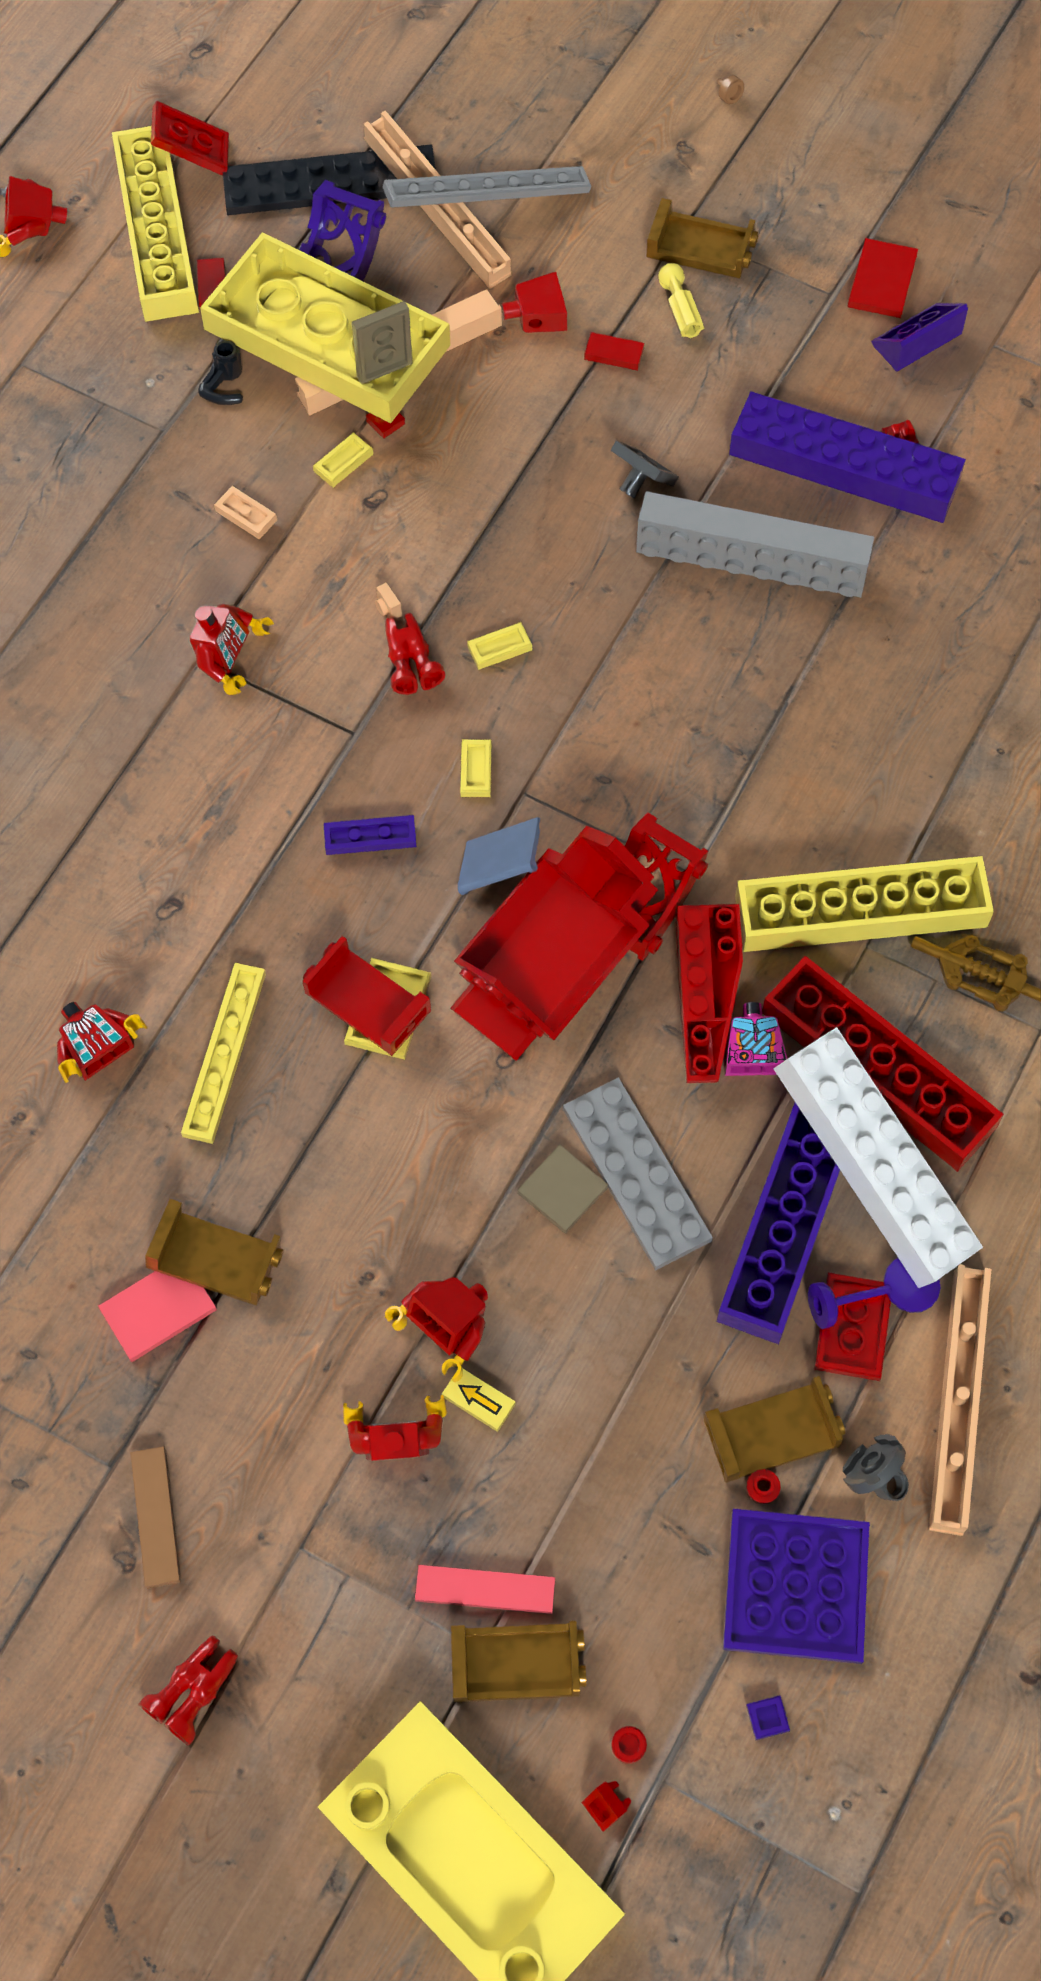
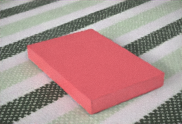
M154 1271L98 1306L131 1362L139 1359L217 1310L203 1287Z

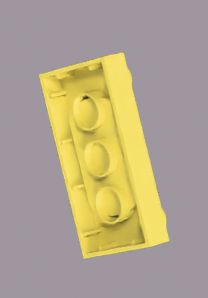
M263 232L200 307L204 330L224 340L233 342L236 346L389 423L395 419L450 347L449 323L406 303L409 307L412 364L361 384L356 373L352 321L403 301Z
M421 1701L318 1806L322 1813L479 1981H565L625 1915Z

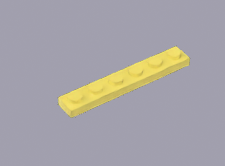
M239 963L234 964L183 1124L181 1134L184 1138L210 1144L214 1143L266 976L265 969Z

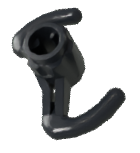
M222 338L217 341L212 353L213 363L211 370L202 383L199 384L198 393L200 397L209 402L219 405L240 404L243 401V396L239 393L227 395L213 392L223 381H232L242 373L240 350L236 348L238 346L233 342Z

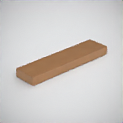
M163 1446L130 1452L145 1587L148 1589L181 1583L166 1450Z

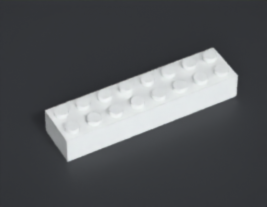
M837 1027L773 1068L918 1288L937 1281L983 1248Z

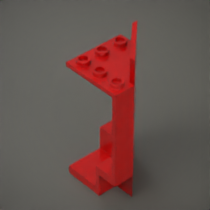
M585 826L563 854L548 848L536 862L537 871L528 872L454 960L462 969L459 974L470 985L450 1009L515 1061L519 1059L536 1037L541 1038L545 1035L555 1040L650 926L639 913L658 891L651 883L654 876L616 837L589 826Z

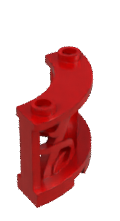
M648 812L631 829L625 847L638 861H640L642 856H646L648 863L653 858L655 859L646 869L652 874L659 868L665 888L664 900L644 907L639 913L650 926L648 927L646 937L642 941L638 939L630 951L637 954V958L641 961L649 953L654 955L659 950L663 942L661 937L674 920L677 906L683 905L695 881L701 879L706 872L708 863L705 860L709 852L705 848L700 850L656 823L658 818ZM652 838L666 846L663 849V851L659 848V846L654 842ZM672 850L690 860L685 871L680 872L677 867L682 859L674 858L668 863L667 857ZM674 879L681 881L677 890ZM663 913L657 922L652 917Z

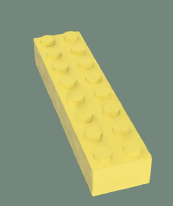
M151 126L112 132L139 297L145 322L199 313L171 154L151 145Z
M983 856L737 881L735 894L736 904L740 906L741 937L744 952L986 928L994 912Z

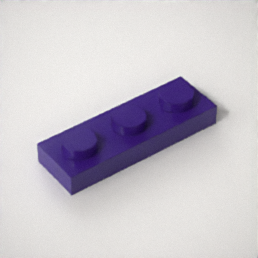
M414 815L324 823L326 855L417 847Z

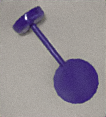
M897 1258L886 1269L883 1279L884 1286L835 1298L833 1291L826 1283H813L808 1289V1303L813 1319L821 1329L835 1325L838 1318L839 1305L887 1294L890 1301L899 1309L909 1313H919L929 1309L937 1301L941 1289L940 1280L938 1279L931 1284L918 1288L899 1258Z

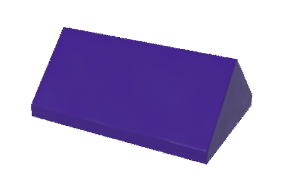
M936 303L871 341L872 345L898 372L961 335L968 311L967 304Z

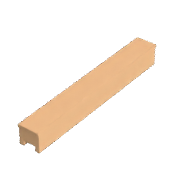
M386 110L381 113V118L370 124L368 121L364 123V140L397 179L440 176ZM463 202L420 205L489 289L511 276L510 257Z
M487 289L432 314L450 325V347L447 351L502 326L501 306L495 302ZM299 377L295 378V382L299 387L297 396L306 408L309 416L343 400Z
M959 1264L953 1274L929 1531L963 1536L964 1532L968 1529L992 1270L989 1268L979 1270L965 1268V1265Z

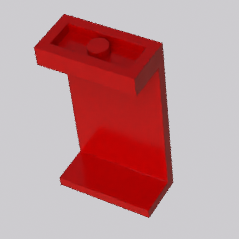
M343 936L336 943H330L323 953V958L316 966L311 965L303 976L302 982L305 994L391 1056L396 1053L431 1012V1003L428 996L421 991L416 996L409 993L349 950L347 939Z

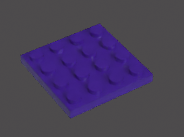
M733 1509L723 1650L862 1664L864 1662L870 1522Z

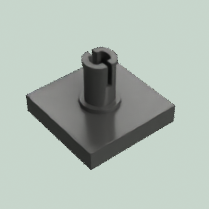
M615 441L610 450L633 467L619 488L633 498L636 497L647 476L657 482L673 487L679 476L636 447Z

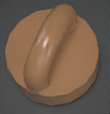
M732 75L725 80L721 78L717 80V84L720 86L719 97L725 103L734 104L742 97L744 82L737 76Z

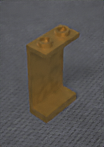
M169 1199L145 1255L146 1268L257 1306L260 1296L266 1297L269 1292L273 1278L268 1276L272 1266L278 1268L284 1249L280 1248L279 1235L274 1234L271 1243L184 1214L182 1213V1202Z
M820 1376L814 1377L810 1385L720 1413L719 1409L715 1408L705 1412L703 1420L725 1483L749 1476L760 1469L768 1470L840 1446L843 1440L842 1436L845 1435V1428L840 1416H834L830 1405L834 1403L828 1384H822Z

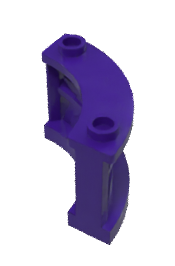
M325 180L313 193L312 210L307 227L312 229L308 243L302 242L299 250L316 259L323 257L324 263L332 266L329 253L322 247L324 240L328 241L338 238L346 228L352 240L355 255L346 262L335 266V268L345 273L352 270L349 275L364 282L373 259L380 229L383 228L386 221V213L383 212L384 201H374L337 188L335 183ZM336 200L345 203L346 207L344 211L339 206H337L333 201ZM354 207L368 211L367 223L365 225L360 223L363 216L361 213L355 214L352 220L350 219ZM330 221H333L334 225L337 226L332 232L328 231Z

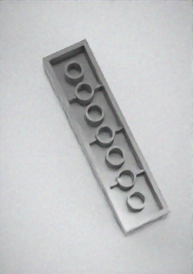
M646 491L638 518L636 553H641L648 557L656 556L671 559L678 563L696 564L703 568L726 570L732 574L741 573L755 576L762 580L770 579L784 582L788 585L810 587L817 591L840 593L846 597L855 596L861 598L874 536Z

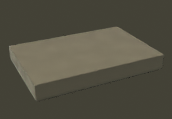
M405 301L352 321L356 373L361 384L412 364L409 307Z

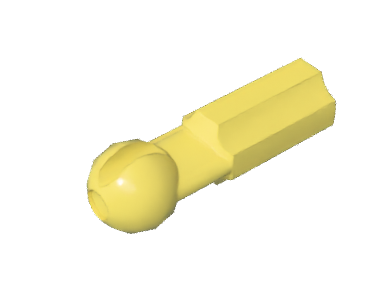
M667 263L661 267L658 274L660 285L672 293L668 301L682 337L693 338L698 336L700 331L704 329L702 319L691 292L682 288L685 279L683 269L678 264Z

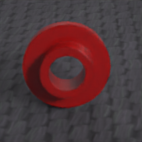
M760 1469L749 1476L746 1489L753 1501L760 1504H768L778 1497L781 1485L775 1473L770 1470ZM762 1480L767 1481L770 1489L768 1491H761L757 1483Z

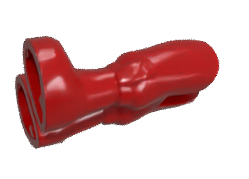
M411 613L404 615L405 628L398 629L394 618H387L385 620V631L389 647L388 657L397 670L392 674L390 684L394 692L405 695L414 694L418 690L416 676L409 664L410 658L416 664L419 682L423 690H430L436 687L446 676L444 668L439 662H430L429 645L424 640L421 629Z
M214 1635L204 1641L184 1663L175 1667L170 1683L157 1694L146 1695L138 1704L149 1716L162 1724L181 1694L190 1689L188 1698L164 1723L165 1727L173 1735L188 1746L196 1736L193 1725L196 1715L202 1707L208 1705L216 1698L218 1689L228 1677L238 1658L237 1653L229 1649L213 1669L208 1667L206 1662L220 1644V1640Z

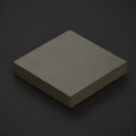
M559 1145L517 1190V1194L566 1234L608 1189V1184L564 1147Z

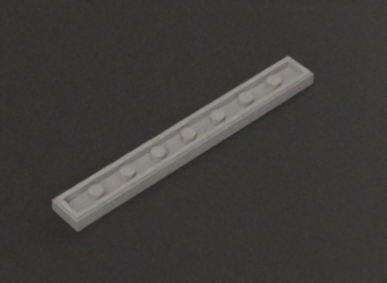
M583 166L391 179L384 180L383 189L390 207L393 208L589 193L591 184Z

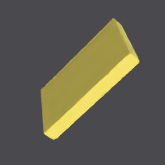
M371 958L370 965L409 993L416 996L421 991L426 995L431 972ZM348 1027L344 1039L345 1045L391 1056L354 1028ZM413 1033L392 1057L405 1060Z

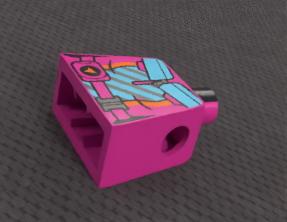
M745 1003L743 1005V1017L732 1018L725 1076L777 1075L773 1068L787 1060L778 1020L774 1016L762 1017L761 1003Z

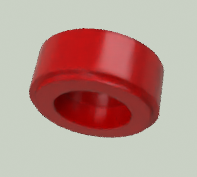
M622 1727L616 1731L612 1738V1752L616 1759L622 1763H636L642 1759L646 1752V1738L642 1731L636 1727Z

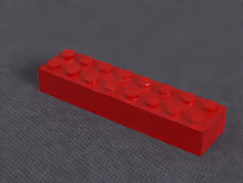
M804 956L764 998L762 1014L766 1017H776L779 1027L804 1048L837 1027L904 1129L957 1172L998 1128L1004 1115L1000 1110L807 956Z

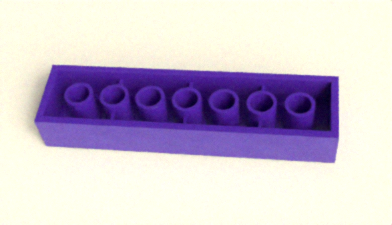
M750 391L731 434L729 452L731 456L940 523L945 521L961 480L966 459L752 391Z
M796 1102L792 1108L716 1321L778 1345L840 1172L839 1167Z

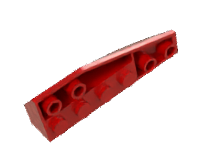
M739 904L677 906L676 937L686 1083L719 1082L743 964Z

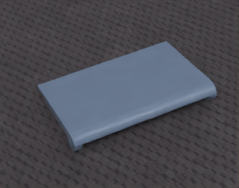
M536 817L467 841L458 881V892L461 895H465L471 890L526 872L532 873L537 871L538 867L535 856L540 834V818Z

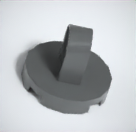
M890 1434L876 1436L874 1439L877 1443L869 1448L862 1444L848 1458L843 1467V1472L846 1475V1478H843V1480L857 1494L874 1491L881 1499L900 1501L906 1496L909 1488L908 1479L900 1469L905 1461L906 1451L895 1436ZM894 1477L896 1489L892 1494H889L887 1482Z

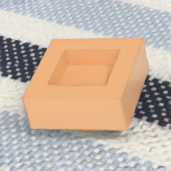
M384 583L376 587L378 600L375 601L379 613L382 616L386 615L388 618H394L395 623L402 620L401 603L389 585Z

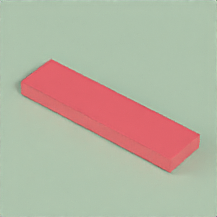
M418 1565L415 1602L552 1614L555 1577Z

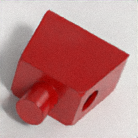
M557 272L518 283L515 286V301L501 303L504 320L519 317L522 330L526 333L567 331V309Z

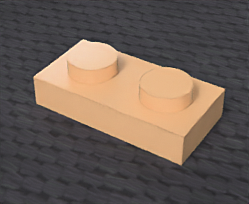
M231 486L214 504L217 513L257 539H260L277 521V516L274 512L234 486Z

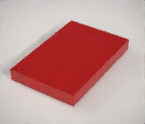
M159 101L155 102L152 108L151 145L222 176V172H227L228 132Z
M865 238L848 301V308L901 318L918 249Z
M829 1272L826 1279V1284L833 1291L835 1298L884 1286L882 1281ZM887 1294L838 1306V1318L835 1325L825 1329L820 1328L814 1370L875 1381L881 1380L891 1301Z

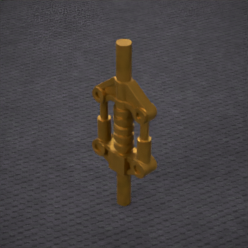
M968 935L947 945L945 948L915 936L911 944V948L939 959L941 971L946 986L949 989L957 990L962 988L975 994V997L992 1003L997 1011H1006L1009 1005L1019 998L1020 994L1041 1002V989L1026 983L1028 978L1026 970L1028 959L1023 954L1014 956L997 948L993 950L979 944V939L974 935ZM976 950L990 955L993 960L1010 966L1009 974H1005L1006 971L1004 970L998 971V968L994 966L990 968L989 964L985 963L983 965L981 964L982 961L977 960L976 962L973 957L967 958L966 956ZM960 968L963 969L964 973L970 972L971 976L975 977L977 975L981 980L985 978L988 983L994 982L995 986L999 987L1001 985L1003 987L999 993H996L982 986L976 987L962 981Z

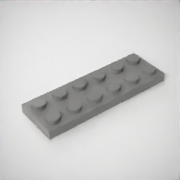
M619 1077L563 1105V1111L602 1179L608 1184L609 1191L655 1271L712 1242L713 1237Z

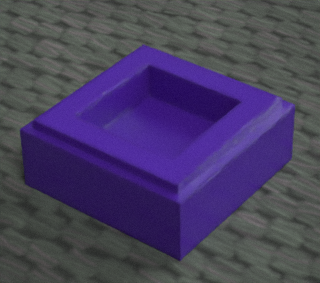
M780 1695L746 1704L755 1741L790 1732Z

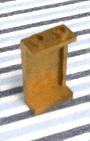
M662 198L647 239L646 257L740 279L743 269H748L751 262L752 252H749L750 248H755L759 231H755L756 220L750 219L748 227L743 228L672 212V200Z
M569 1621L568 1624L465 1628V1625L451 1626L454 1702L580 1697V1687H586V1666L579 1665L578 1651H585L584 1629L577 1630L576 1621Z

